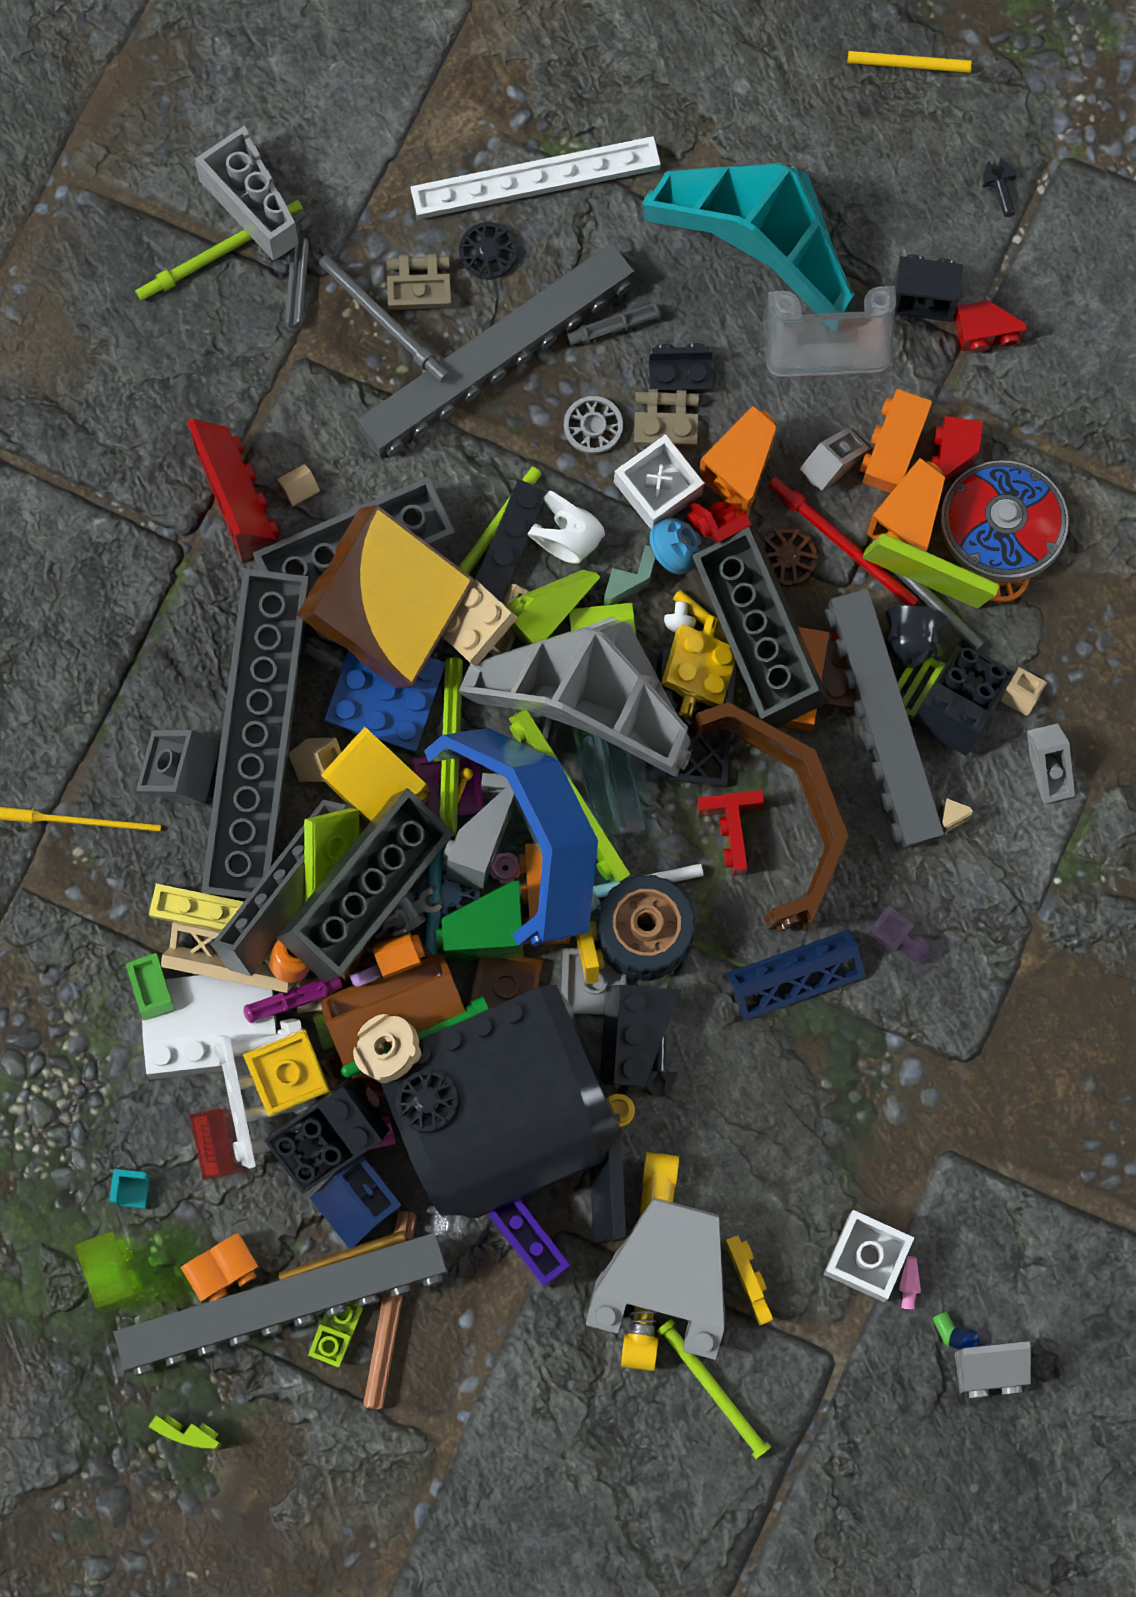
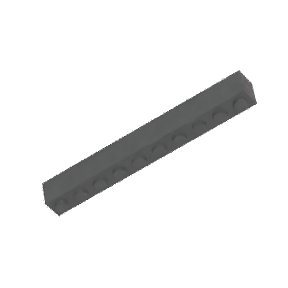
M610 243L440 361L439 364L450 373V377L446 382L441 383L429 371H426L358 418V430L380 459L387 454L389 456L396 454L403 448L404 442L412 436L414 438L420 437L430 428L429 425L438 418L444 420L455 411V406L463 401H472L480 394V389L488 383L493 385L503 379L508 369L514 365L519 367L525 364L531 358V353L540 347L546 349L552 345L557 339L556 336L564 330L569 332L575 329L582 322L584 316L590 312L592 314L598 313L607 305V300L615 295L619 297L628 292L634 280V270L616 247Z
M432 1233L113 1332L123 1370L129 1373L134 1372L135 1376H141L153 1372V1366L166 1362L167 1366L177 1365L186 1361V1355L198 1352L199 1357L218 1352L217 1346L230 1342L231 1347L239 1346L250 1342L251 1335L261 1332L263 1337L275 1335L282 1332V1326L295 1323V1327L304 1326L315 1322L314 1316L327 1313L328 1317L347 1312L346 1306L359 1303L360 1307H365L379 1302L378 1296L391 1293L392 1297L408 1294L411 1292L410 1287L423 1283L424 1287L440 1284L443 1282L442 1277L449 1275L439 1237L436 1233Z

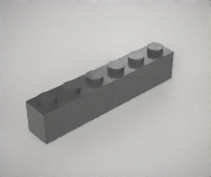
M323 799L309 818L348 809L345 804ZM304 825L212 942L211 946L229 970L252 977L272 951L278 940L276 937L305 903ZM359 825V836H360V834L363 832V830H362V828H361L360 825Z

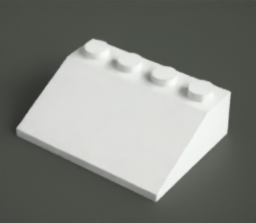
M203 975L165 979L175 1010L144 1021L142 1019L146 1075L150 1080L223 1071L222 1064L217 1063L214 1054V1045L218 1044L217 1035L230 1036L231 1044L278 1034L276 1015L249 1023L243 1013V1008L246 1004L274 996L273 990ZM243 1055L234 1057L236 1070L248 1068Z

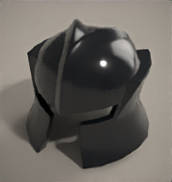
M896 606L885 611L889 625V633L885 641L886 648L890 649L892 655L905 663L908 668H915L932 660L935 655H942L943 647L940 636L948 622L945 614L934 609L919 606Z

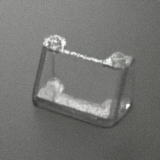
M895 286L871 289L864 299V312L801 314V304L795 294L787 291L768 292L763 315L765 356L768 370L779 377L877 373L885 370L890 364L892 357L896 309Z

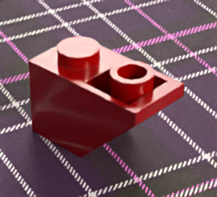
M988 300L959 305L954 314V322L962 352L971 350L972 353H979L989 349V346L999 344L1002 347L1014 346L1020 340H1023L1027 330L1024 322Z
M945 416L942 426H936L934 445H939L938 456H933L931 462L941 469L942 475L945 477L944 484L976 461L980 450L983 421Z

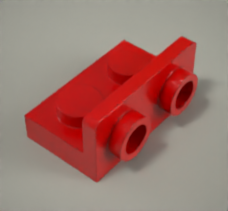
M694 501L687 503L690 511L687 514V518L695 531L699 530L704 537L708 536L717 543L751 525L747 514L728 502H718L707 509Z

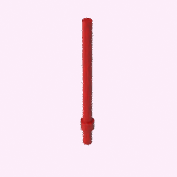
M776 476L770 481L768 486L786 501L785 505L794 513L798 511L905 605L915 606L919 602L916 596L881 566L863 559L864 552L805 502L807 498L796 490L794 492Z

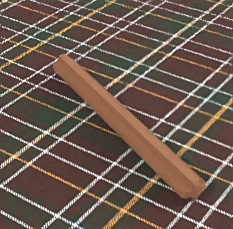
M399 1211L394 1233L404 1230L408 1241L413 1240L417 1214L409 1211ZM391 1293L383 1295L363 1403L365 1407L380 1410L384 1405L403 1295L392 1297Z

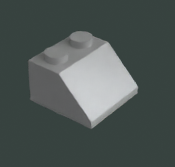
M1030 1341L963 1348L955 1352L960 1393L969 1392V1398L989 1396V1390L1002 1389V1395L1022 1393V1386L1031 1384Z

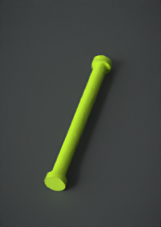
M670 1319L656 1332L659 1336L664 1335L752 1448L754 1451L752 1455L757 1459L769 1450L771 1445L768 1442L764 1443L699 1358L695 1354L683 1351L684 1339L674 1328L676 1323Z

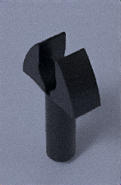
M1000 158L998 164L1002 175L999 179L998 176L993 174L990 161H988L982 178V187L991 185L996 189L1004 217H1011L1015 214V208L1007 184L1009 181L1015 180L1017 174L1005 160Z
M665 1034L645 1084V1088L650 1095H653V1080L657 1077V1074H660V1077L665 1082L664 1096L671 1090L677 1077V1072L670 1073L666 1068Z

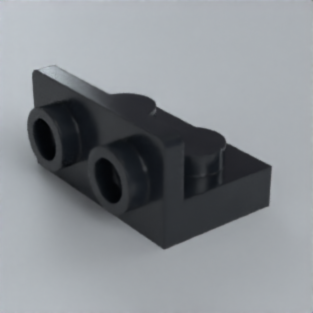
M691 343L686 347L660 344L655 346V348H650L648 358L650 389H658V392L676 393V390H686V393H713L712 347L705 346L702 343Z

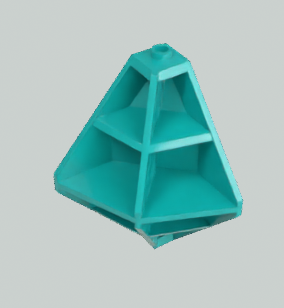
M782 163L666 171L655 190L651 189L647 193L642 203V206L645 207L644 219L646 221L710 232L771 267L825 324L835 330L852 306L855 294L837 259L809 175L797 168L789 167Z

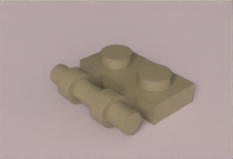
M437 253L427 254V257H409L408 254L399 255V258H387V271L399 270L400 276H387L388 310L451 308L450 274H437V269H450L449 256H437ZM428 269L427 275H409V270Z
M648 389V392H635V404L647 405V412H635L634 446L649 447L666 434L675 447L697 448L698 414H685L686 406H698L699 394L686 393V390H676V393L658 392V389ZM657 405L676 406V413H657Z

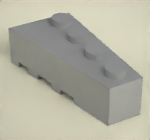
M245 125L195 158L199 181L273 261L299 244L295 222L280 193L277 191L268 169L266 170L256 146L253 145Z

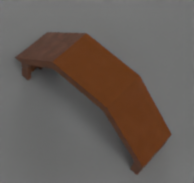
M729 702L698 712L690 724L694 738L715 730H726L788 766L797 775L822 840L823 852L806 896L772 908V911L768 912L767 916L763 917L767 930L777 927L778 932L796 926V923L799 922L803 931L814 920L849 836L817 752Z

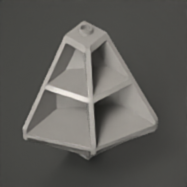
M612 617L587 627L483 659L477 666L470 663L459 689L460 694L465 700L476 704L519 710L527 709V711L595 734L676 777L680 769L684 770L690 759L691 751H688L691 740L687 734L688 726L677 715L630 624Z

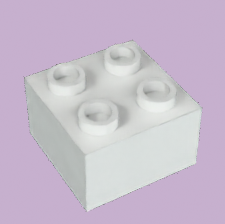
M666 434L615 470L614 474L615 485L650 529L659 521L671 518L685 508L687 503L695 501L703 495L704 482Z

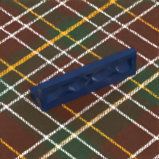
M848 930L726 973L729 985L736 996L743 1020L866 977L858 945ZM853 959L855 970L843 974L836 971L842 962ZM817 971L825 973L818 983L812 985L806 982L811 973ZM786 982L794 984L791 991L781 996L775 993L780 984ZM755 993L764 995L759 1004L747 1008L744 997Z

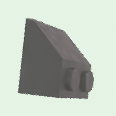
M152 730L136 792L184 804H205L210 791L213 771L218 761L221 742L194 730Z

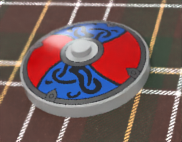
M991 461L967 470L951 485L941 509V534L952 557L966 570L995 582H1017L1038 575L1057 558L1068 532V511L1058 488L1040 471L1019 462Z

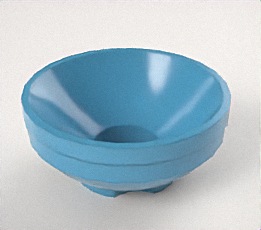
M666 518L652 527L650 545L656 559L664 568L675 574H685L696 566L692 555L701 551V540L698 532L694 531L690 524L676 518ZM681 533L685 536L689 545L683 541Z

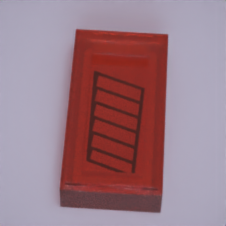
M222 1108L189 1115L203 1181L236 1173Z

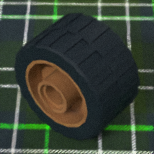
M636 875L633 878H626L620 881V884L609 890L608 895L603 899L596 923L597 947L599 950L601 949L604 961L618 974L623 973L632 980H657L663 978L668 973L674 972L686 959L695 935V911L692 909L690 899L683 893L684 891L679 886L671 883L672 881L666 878H659L657 875ZM648 925L652 930L643 931L638 926Z

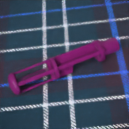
M339 977L325 983L318 979L309 984L291 989L287 993L281 992L263 1000L246 1004L243 1008V1013L249 1023H254L321 998H326L330 996L331 992L342 989V983Z

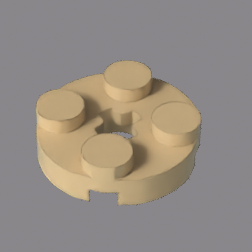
M388 1014L375 1016L362 1026L357 1035L360 1038L357 1048L354 1047L353 1050L357 1067L364 1074L381 1083H388L400 1078L421 1057L419 1037L415 1028L405 1019L399 1016H389ZM387 1041L392 1044V1048L387 1054L380 1053L384 1050V1042Z

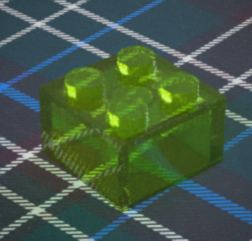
M111 1231L74 1245L95 1308L105 1314L141 1300L139 1292L143 1291L144 1287L138 1271L130 1268L128 1260L133 1259V1255L128 1241L124 1240V1237H119Z

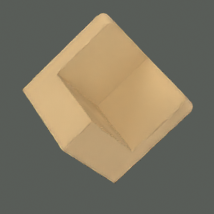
M308 738L288 754L300 782H325L321 774L340 755L341 750L336 738Z

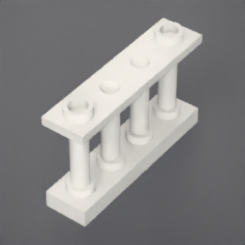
M292 1018L280 1021L281 1030H278V1034L231 1044L230 1036L223 1034L216 1036L218 1044L214 1045V1054L217 1063L222 1064L237 1137V1142L233 1143L234 1153L237 1161H241L242 1165L247 1168L256 1167L255 1154L271 1151L264 1142V1139L251 1142L247 1122L268 1118V1115L263 1105L244 1109L241 1090L255 1087V1083L251 1074L238 1077L234 1057L242 1056L248 1051L302 1030L300 1020ZM316 1097L269 1117L289 1112L298 1114L316 1101Z

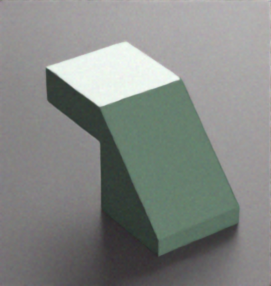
M645 545L637 574L612 568L604 596V605L618 604L649 587L656 561L651 546Z

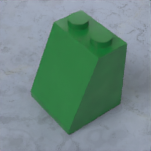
M512 881L442 918V928L436 929L438 954L445 956L447 964L524 957L523 945L518 946L512 935L522 927L519 881Z

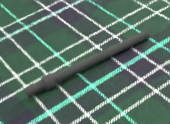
M328 255L320 259L319 265L414 356L413 360L423 370L427 369L441 383L449 379L450 373L436 361L434 353L427 347H422Z

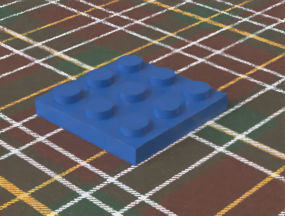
M348 650L323 723L357 735L366 727L383 744L415 754L445 667V662L429 657L413 686L394 688L360 663L355 655Z

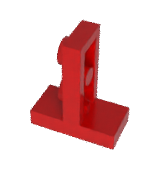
M762 790L699 797L697 800L698 817L724 814V817H719L721 837L727 836L728 848L723 849L726 868L732 869V877L746 875L747 871L739 812L761 810L764 804Z

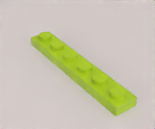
M527 709L519 711L508 718L512 724L510 730L518 742L521 743L523 741L525 745L558 760ZM564 770L598 839L596 857L599 862L596 864L598 871L606 880L610 879L611 882L622 881L631 874Z

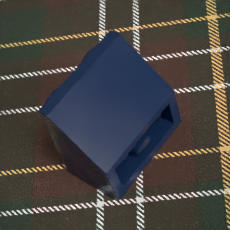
M362 1155L335 1172L310 1197V1200L348 1248L360 1244L403 1209L400 1202Z

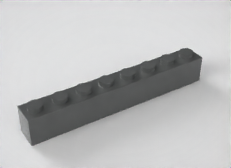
M864 589L833 598L828 603L829 609L825 610L826 619L829 627H835L838 639L834 640L836 652L839 658L845 659L848 669L844 670L845 681L849 689H854L857 698L856 701H853L855 714L858 720L863 719L866 728V731L862 733L867 750L873 751L876 762L872 763V768L876 780H882L885 793L881 794L886 812H892L895 822L891 824L894 840L896 843L901 842L902 848L905 849L940 839L944 833L869 590Z

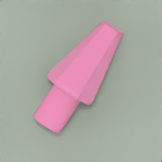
M907 1256L899 1287V1291L903 1292L901 1308L915 1309L916 1294L921 1293L917 1258L914 1256Z

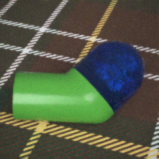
M947 1311L932 1318L944 1344L948 1347L961 1350L963 1348L975 1347L979 1343L978 1333L973 1329L967 1331L954 1327Z

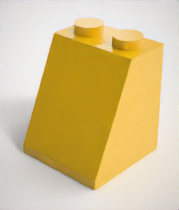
M366 727L361 730L321 774L328 786L352 808L358 809L359 814L369 823L392 795L406 788L411 790L424 804L429 798L427 794L430 792L427 784Z

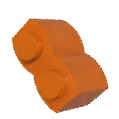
M410 930L400 936H393L373 944L372 948L384 979L422 965L421 958L425 956V950L419 935L412 936Z
M236 1233L180 1268L200 1302L204 1303L207 1300L211 1302L226 1297L228 1295L226 1289L235 1283L242 1287L257 1277L255 1271L260 1269V1266L241 1234Z

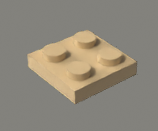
M475 579L442 636L470 663L477 666L518 617Z

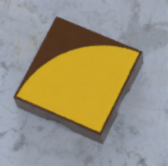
M378 505L359 508L337 545L330 565L318 577L296 615L329 640L347 648L360 663L394 688L413 686L474 579Z

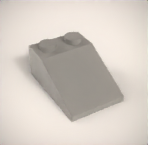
M510 784L458 831L455 840L449 839L443 857L445 859L442 867L447 868V880L483 892L515 806L516 796Z

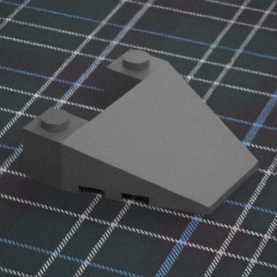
M653 1198L632 1228L630 1235L613 1255V1259L604 1272L602 1271L597 1278L588 1308L586 1325L618 1334L626 1303L689 1320L684 1336L683 1351L716 1360L725 1326L719 1215Z

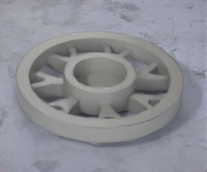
M587 396L577 400L569 407L564 418V432L567 440L575 449L587 454H600L610 450L619 441L623 430V420L618 408L611 401L599 396ZM597 403L606 406L603 414L594 412ZM586 404L589 412L582 416L577 408ZM615 415L618 423L606 425L605 419ZM569 419L580 420L581 427H569ZM605 431L615 435L610 442L602 436ZM582 432L586 438L579 444L573 437ZM590 438H598L600 447L590 448Z

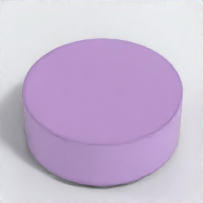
M375 962L351 972L349 976L353 985L361 986L380 978L382 974L378 963Z

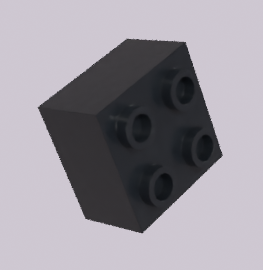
M915 254L907 255L906 257L900 256L894 277L890 314L952 322L960 297L963 264H956L951 259L926 260L924 257Z

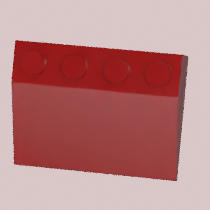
M190 419L187 421L196 454L242 563L254 559V552L277 543L276 538L281 536L274 519L268 521L264 510L269 508L262 491L256 493L252 482L257 480L250 463L243 464L240 454L245 453L239 436L232 437L228 427Z

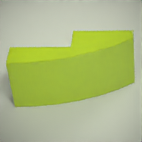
M359 1303L346 1306L347 1312L340 1315L328 1317L327 1313H325L308 1356L339 1368L364 1307H360Z
M168 1414L164 1419L156 1415L148 1426L171 1440L195 1448L218 1450L222 1445L215 1440L219 1434L203 1422L199 1428L191 1423L184 1434L180 1432L183 1425Z

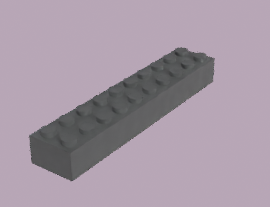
M243 569L201 893L247 899L274 864L305 621L296 614L309 594L311 583L309 576Z

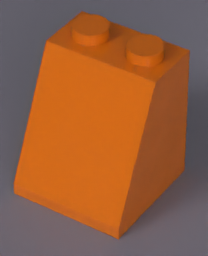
M754 406L701 458L698 475L704 484L719 498L745 512L747 516H749L769 458L777 427L774 425L775 421L765 410L759 411Z
M919 458L872 515L867 534L874 540L881 534H886L927 552L945 480L941 469L930 461L926 463Z

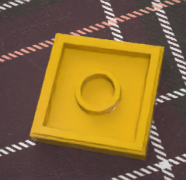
M305 1029L243 1054L268 1117L330 1092Z

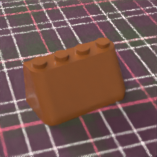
M442 954L424 957L421 959L422 965L386 979L381 976L361 986L353 985L331 994L321 1002L326 1025L343 1066L355 1061L353 1050L354 1047L357 1048V1043L360 1039L357 1035L362 1026L375 1016L381 1014L399 1016L408 1021L418 1033L465 1012L449 967ZM387 1041L383 1043L384 1047L391 1045ZM363 1072L352 1076L353 1079H362L368 1077Z

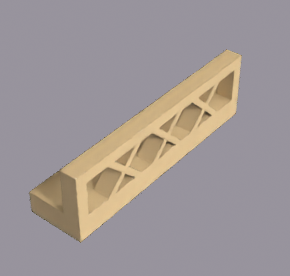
M180 921L172 923L170 946L162 954L161 967L285 993L296 983L283 982L273 975L269 967V955L264 960L266 964H261L252 977L231 971L226 967L219 955L215 954L208 945V942L216 938L222 930ZM180 931L191 933L198 942V945L192 949L180 947Z

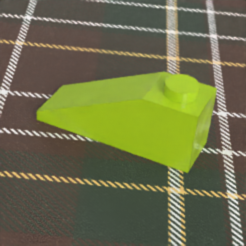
M581 570L515 598L507 606L518 617L510 626V629L526 645L546 640L598 581L600 576L596 572Z

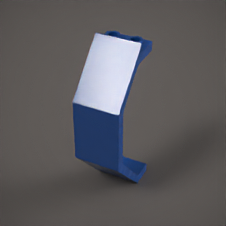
M490 728L440 736L424 751L428 761L435 762L467 757L504 776L508 780L541 847L543 858L538 911L531 920L512 934L517 945L532 943L533 946H538L550 940L558 942L570 936L588 933L598 839L559 760Z

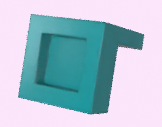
M113 1169L109 1202L116 1207L147 1210L150 1175L146 1172Z

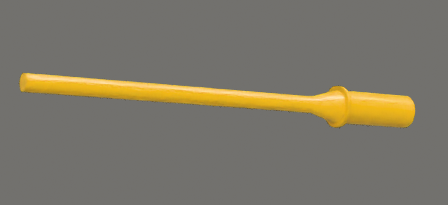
M0 807V820L28 822L30 824L40 821H52L161 832V825L47 815L35 811L34 808L28 810Z

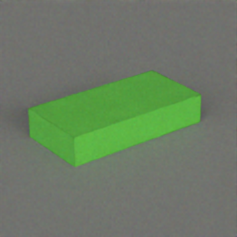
M157 953L125 963L143 1021L175 1010Z

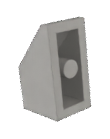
M847 427L822 441L800 467V470L806 475L807 480L812 485L822 491L836 483L868 453L870 448Z
M1059 724L1028 730L1030 760L1043 803L1046 804L1074 797L1070 744Z

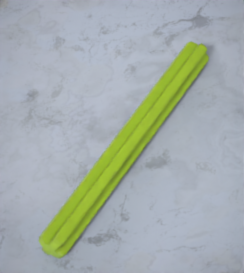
M449 657L445 660L443 735L458 733L461 728L462 695L459 689L462 685L463 661L458 657ZM459 758L442 760L440 819L455 832L450 838L452 840L456 839Z

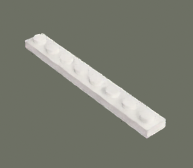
M654 136L415 185L411 186V194L417 220L660 170V160Z

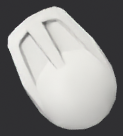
M549 491L544 498V502L555 514L554 520L561 530L544 529L541 525L534 524L528 536L555 557L568 563L578 564L597 548L601 539L605 536L604 528L599 520L590 512L575 507L555 492Z

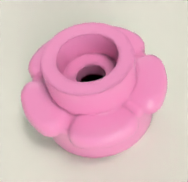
M508 852L498 853L495 856L490 870V875L493 879H498L502 884H508L514 878L520 876V865L516 855ZM504 865L508 866L507 871H504L502 869Z

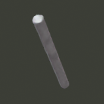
M895 573L931 609L945 614L948 618L947 624L975 651L982 647L985 642L927 586Z

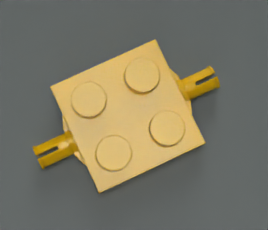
M715 616L706 617L703 631H697L684 624L677 627L661 685L675 690L683 697L679 716H684L683 718L686 719L692 718L695 703H704L711 707L724 703L736 659L730 645L720 641L715 636L719 619L715 618Z

